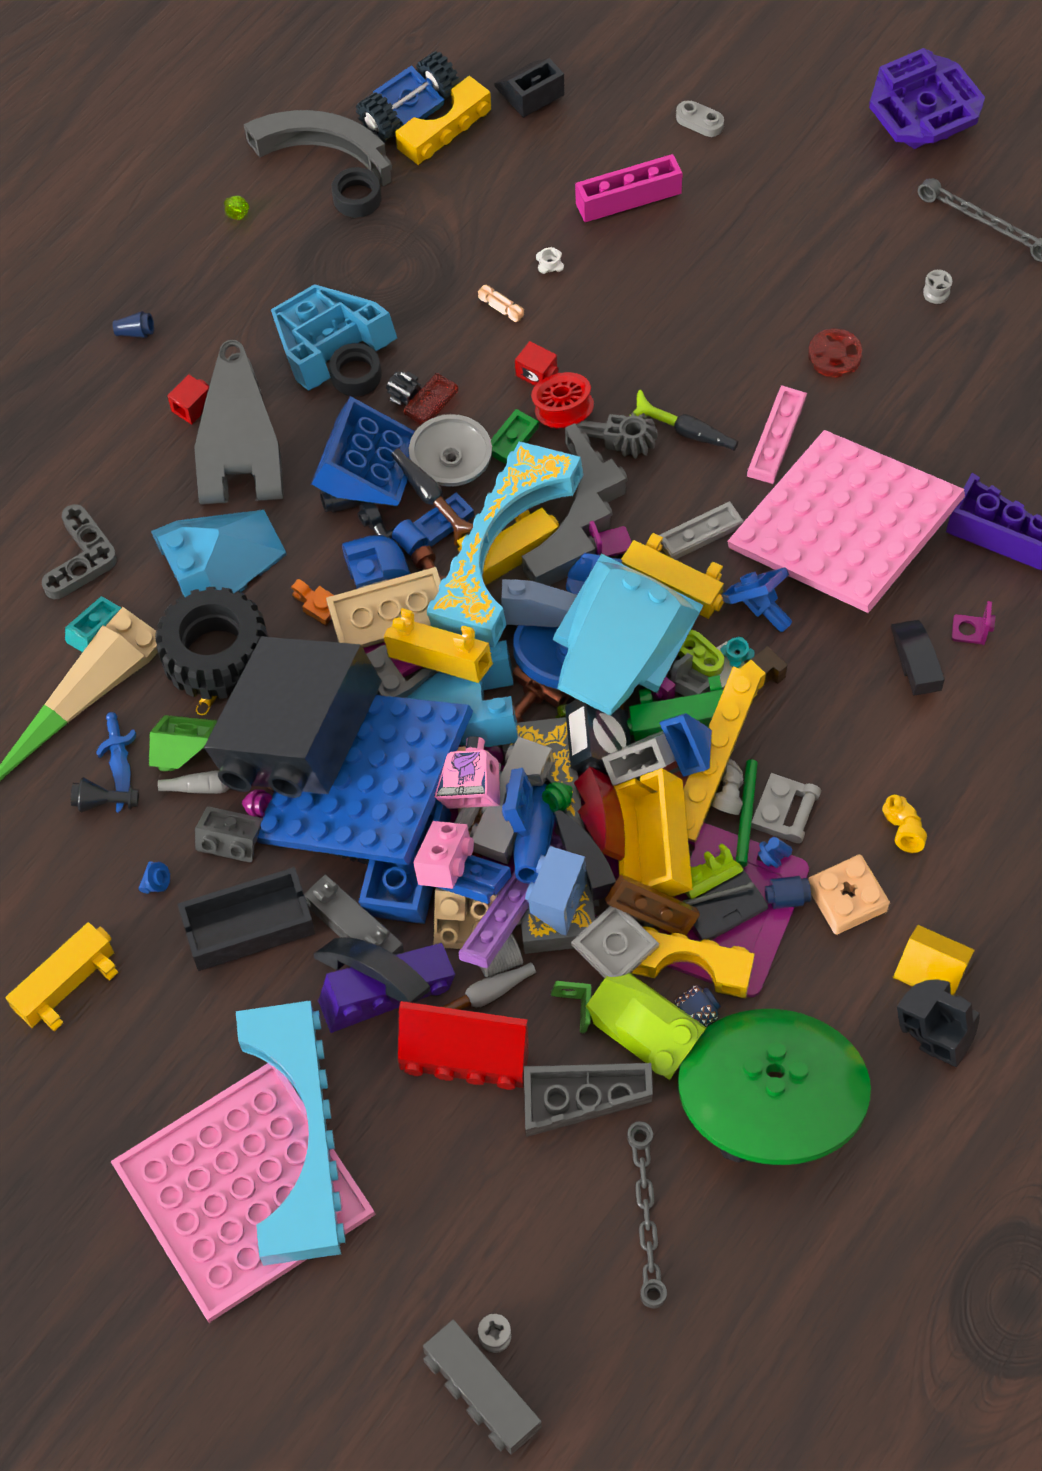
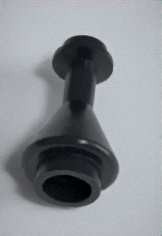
M84 777L81 778L80 783L72 784L71 806L78 807L81 813L108 802L126 803L129 810L132 807H138L139 789H133V786H130L129 792L108 791Z

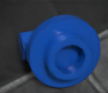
M777 837L770 838L768 844L765 841L759 844L761 851L758 852V855L768 867L771 865L775 868L782 865L780 860L792 854L791 846Z
M148 862L138 890L146 894L166 890L170 883L168 867L162 862Z

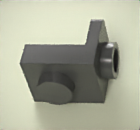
M687 653L680 660L674 661L669 674L671 675L670 680L676 684V692L684 696L710 692L708 676L692 669L693 655Z

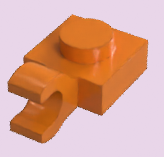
M297 579L291 586V589L294 590L292 596L304 603L302 606L303 612L326 626L332 619L326 598L334 595L321 586L312 591L305 582Z

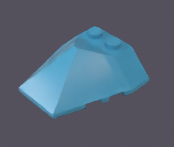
M264 510L177 520L151 531L161 554L165 555L180 585L182 595L185 597L190 595L192 590L199 589V591H204L206 587H216V590H221L222 587L232 589L234 594L237 591L242 592L247 587L246 584L257 575L261 576L287 555Z

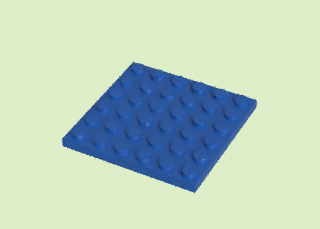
M376 695L329 794L302 792L301 796L291 798L274 791L272 800H270L265 815L262 817L264 819L261 822L257 842L260 844L409 865L435 804V792L447 754L457 751L473 710L467 704Z

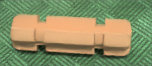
M483 285L479 289L478 298L485 303L489 301V305L505 316L509 315L508 318L514 322H519L523 318L524 309L517 304L513 305V301L501 293L493 292L494 289L488 285Z

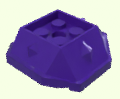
M922 48L880 66L869 108L895 142H904L913 149H917L928 143L948 139L951 135L976 125L984 105L985 96L957 62L933 55L932 51Z

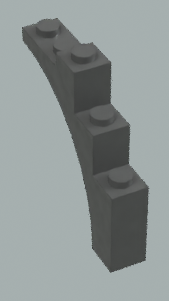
M575 423L565 428L566 445L572 455L581 457L583 477L578 485L575 501L568 516L556 532L541 545L522 556V568L528 580L547 586L568 577L569 570L584 553L595 554L596 543L592 536L589 535V521L594 520L598 533L610 529L613 513L608 502L626 494L628 478L624 469L621 466L618 467L613 459L604 462L601 454L592 449L586 432H581Z

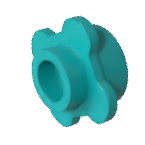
M743 637L732 638L726 645L720 648L722 654L730 661L732 668H739L741 663L751 660L755 656L754 650L749 648L747 641Z

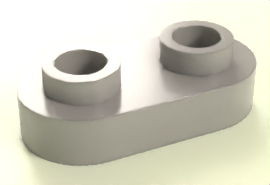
M683 101L677 106L676 120L680 125L708 137L717 136L723 131L724 117L718 111L694 101Z

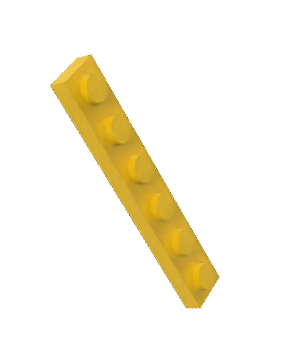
M736 667L732 668L708 727L712 730L710 768L689 775L683 789L688 840L695 843L761 681V676Z

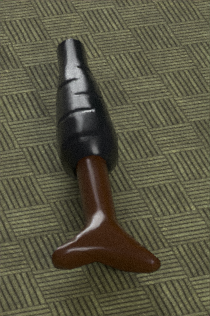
M399 448L394 450L391 454L392 458L398 463L419 497L426 504L435 505L451 523L454 530V546H459L457 540L471 532L473 523L463 520L443 499L442 488L431 476L406 457Z

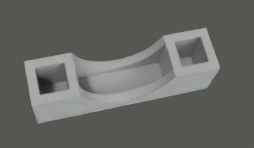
M521 737L517 738L514 746L510 745L505 756V762L507 763L503 771H499L500 806L482 807L481 813L483 816L479 824L475 823L470 832V837L474 840L475 853L508 864L514 851L516 833H514L510 822L505 821L502 805L506 802V784L509 783L511 770L523 768L531 786H543L554 761L552 748Z

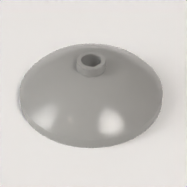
M447 414L429 419L418 427L409 444L410 460L423 469L440 486H459L475 480L486 470L492 456V444L487 431L475 420L462 415Z

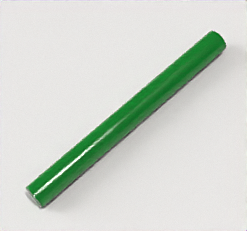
M753 759L747 760L745 766L742 794L743 805L740 814L736 862L742 867H746L748 863L758 762Z

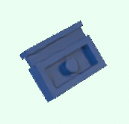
M471 855L467 857L463 875L458 877L453 889L437 888L489 904L491 896H496L512 877L511 870L508 866Z

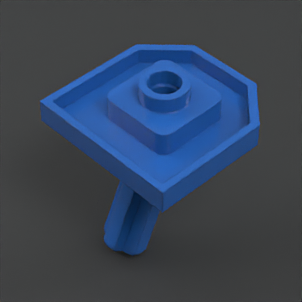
M786 567L759 575L756 572L748 573L740 577V582L731 585L722 594L724 603L734 604L743 601L757 617L763 614L779 632L785 631L792 624V620L775 603L778 596L774 588L789 575Z

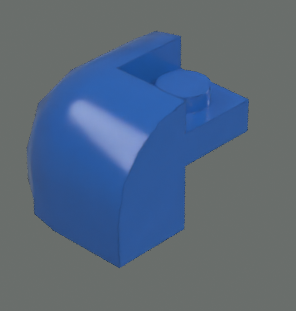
M372 535L342 543L344 559L351 579H354L357 589L383 580H391L411 574L402 550L391 538L384 535Z

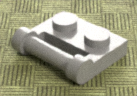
M771 773L753 817L751 828L794 843H802L805 836L804 827L814 801L820 797L821 789L814 784H803ZM795 795L803 797L793 825L790 827L785 826L784 823Z

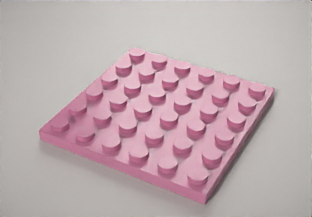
M824 430L727 542L729 549L774 570L786 567L789 577L869 613L963 500L965 492L963 488Z
M269 1063L111 1161L208 1323L305 1261L299 1260L263 1266L259 1257L256 1225L270 1216L284 1202L294 1188L305 1162L309 1138L307 1113L302 1100L289 1080ZM334 1149L329 1150L330 1160H336L339 1180L333 1181L334 1192H340L342 1211L336 1212L338 1224H344L345 1234L375 1216V1212Z

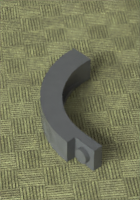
M293 110L269 114L244 124L247 142L259 157L291 146H326L341 150L358 159L370 171L376 174L382 186L392 182L390 172L392 165L386 156L385 143L368 128L346 117L323 111Z

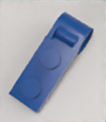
M457 492L445 500L461 519L468 521L474 517V510ZM435 507L414 523L409 519L399 523L392 532V538L411 556L416 549L422 546L432 547L454 530L451 523Z

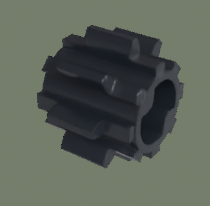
M403 371L395 372L390 377L388 385H386V392L391 395L390 400L399 406L402 403L404 405L414 404L422 391V385L417 382L418 377L409 371L406 373Z

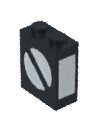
M576 699L565 706L571 769L584 773L590 766L608 775L602 757L631 744L630 729L627 724L628 711L618 708L612 715H608Z

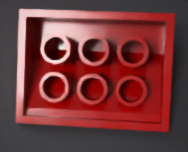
M400 1001L398 1062L400 1070H404L406 1074L412 1076H421L423 1073L432 1074L436 1078L451 1081L453 1078L466 1079V1082L473 1085H483L485 1082L497 1084L499 1088L513 1090L516 1087L523 1088L524 1066H527L529 1056L527 1019Z

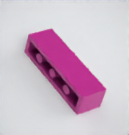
M671 154L575 183L576 205L584 222H588L682 194L683 173L674 155Z

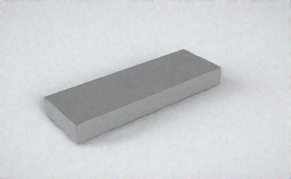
M729 501L660 534L659 536L663 537L660 544L663 545L662 549L666 555L676 560L736 531L744 521Z

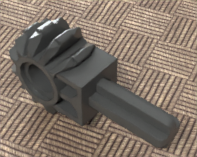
M632 412L629 417L609 414L607 423L584 420L576 424L581 432H586L588 437L604 439L606 449L616 450V452L621 451L624 458L632 454L636 459L640 453L647 456L648 449L655 448V441L658 437L652 418L647 419L644 413L636 416Z

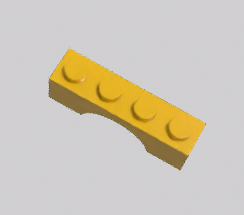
M468 76L451 89L452 109L445 116L434 120H422L414 117L395 131L397 149L417 165L431 158L437 150L449 144L454 137L467 130L471 124L480 117L487 115L491 110L490 91L471 76Z
M643 927L659 943V947L631 973L656 978L660 971L670 964L691 962L708 972L714 983L715 992L746 998L754 963V953H749L747 949L739 946L726 948L719 946L718 943L711 940H701L699 942L690 940L683 934L672 933L667 935L659 933L658 930L652 927Z

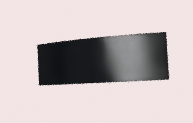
M920 620L891 624L904 676H908L913 696L942 691L945 679L931 640Z
M561 810L555 811L556 827L563 849L585 857L587 883L593 901L606 898L616 883L609 863L597 844L579 824Z

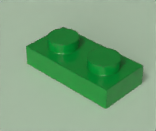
M515 409L491 439L492 457L507 465L509 453L515 450L519 441L528 442L539 428V421Z

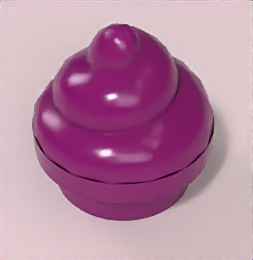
M255 789L246 795L242 800V805L248 815L262 818L265 815L270 800H272V796L265 790Z

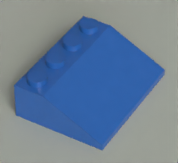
M350 396L336 418L311 485L336 498L398 506L407 483V477L391 454L399 448L410 459L409 444L415 431Z

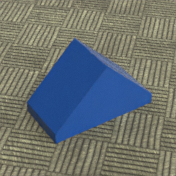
M686 713L659 722L683 777L710 768L712 735L710 728Z

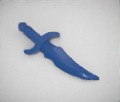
M109 712L106 715L109 739L99 746L97 756L101 758L105 752L111 750L109 765L113 773L116 791L128 792L131 771L127 761L129 752L125 749V746L134 741L136 732L132 729L128 735L121 736L117 714ZM116 803L117 813L121 811L124 803Z

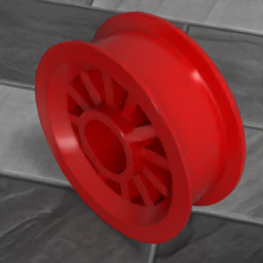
M564 372L550 375L538 382L531 394L532 401L536 405L535 415L537 420L543 425L553 428H564L584 421L594 408V401L590 395L591 385L587 378L577 373Z

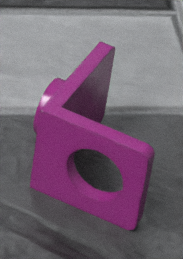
M594 520L589 521V535L592 536L596 543V555L604 554L607 557H612L627 551L632 542L625 526L598 533Z
M987 601L983 617L954 615L952 640L985 645L988 632H993L995 627V615H991L992 602ZM963 623H970L975 627V633L969 636L963 635L959 631V626Z

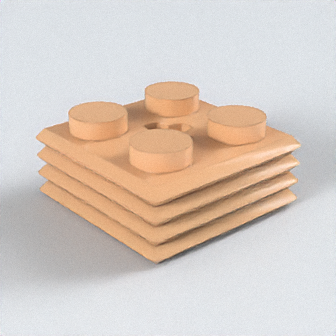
M860 854L809 877L811 895L836 935L879 916L888 910L890 901ZM843 891L852 892L854 895L851 898L848 894L843 895Z

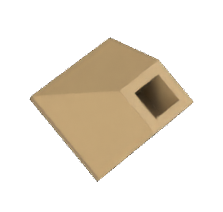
M436 887L434 945L442 943L444 948L461 949L497 895H492L490 898L491 902L486 904Z

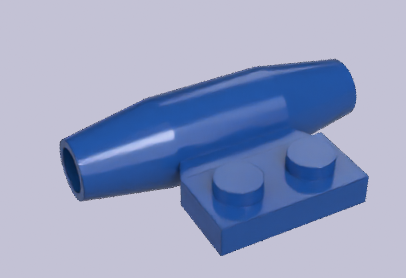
M518 768L511 770L509 783L506 784L507 797L506 802L502 805V813L505 821L510 822L514 833H516L513 847L515 876L520 882L530 884V882H536L539 873H536V868L541 855L546 856L551 846L555 812H552L549 804L545 803L542 799V793L547 785L531 786L524 769Z

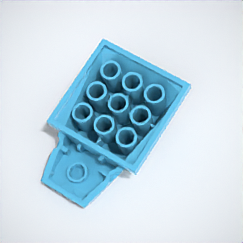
M601 554L553 637V641L568 648L557 689L608 715H612L630 697L638 684L657 693L699 616L703 604Z

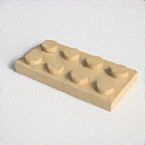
M437 568L426 569L327 597V605L339 643L361 644L362 648L384 642L385 631L392 626L393 619L402 618V608L413 611L414 622L431 626L427 616V607L439 592L441 581Z

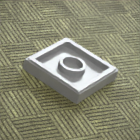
M609 906L571 942V945L604 978L606 976L616 977L631 973L659 947V943L630 914L612 906Z

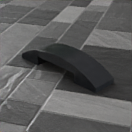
M349 937L334 938L314 953V959L336 970H339L346 964L386 985V995L398 1001L415 1003L430 991L429 984L407 963L384 948L364 940Z

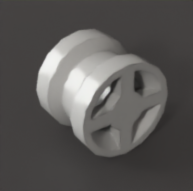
M933 270L927 274L923 295L930 303L941 304L948 300L953 282L948 272Z
M489 1314L479 1323V1341L485 1350L498 1353L509 1346L512 1338L511 1328L505 1317L499 1314Z

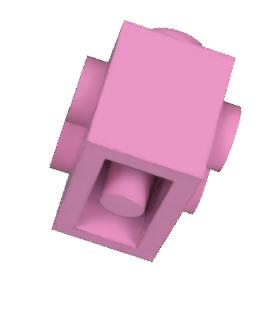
M432 822L413 862L418 885L454 888L458 877L463 875L467 857L472 855L474 849V840L469 835L467 824Z

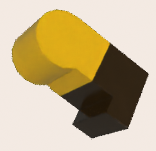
M767 646L740 669L761 676L758 689H760L771 679L777 684L785 679L788 665Z

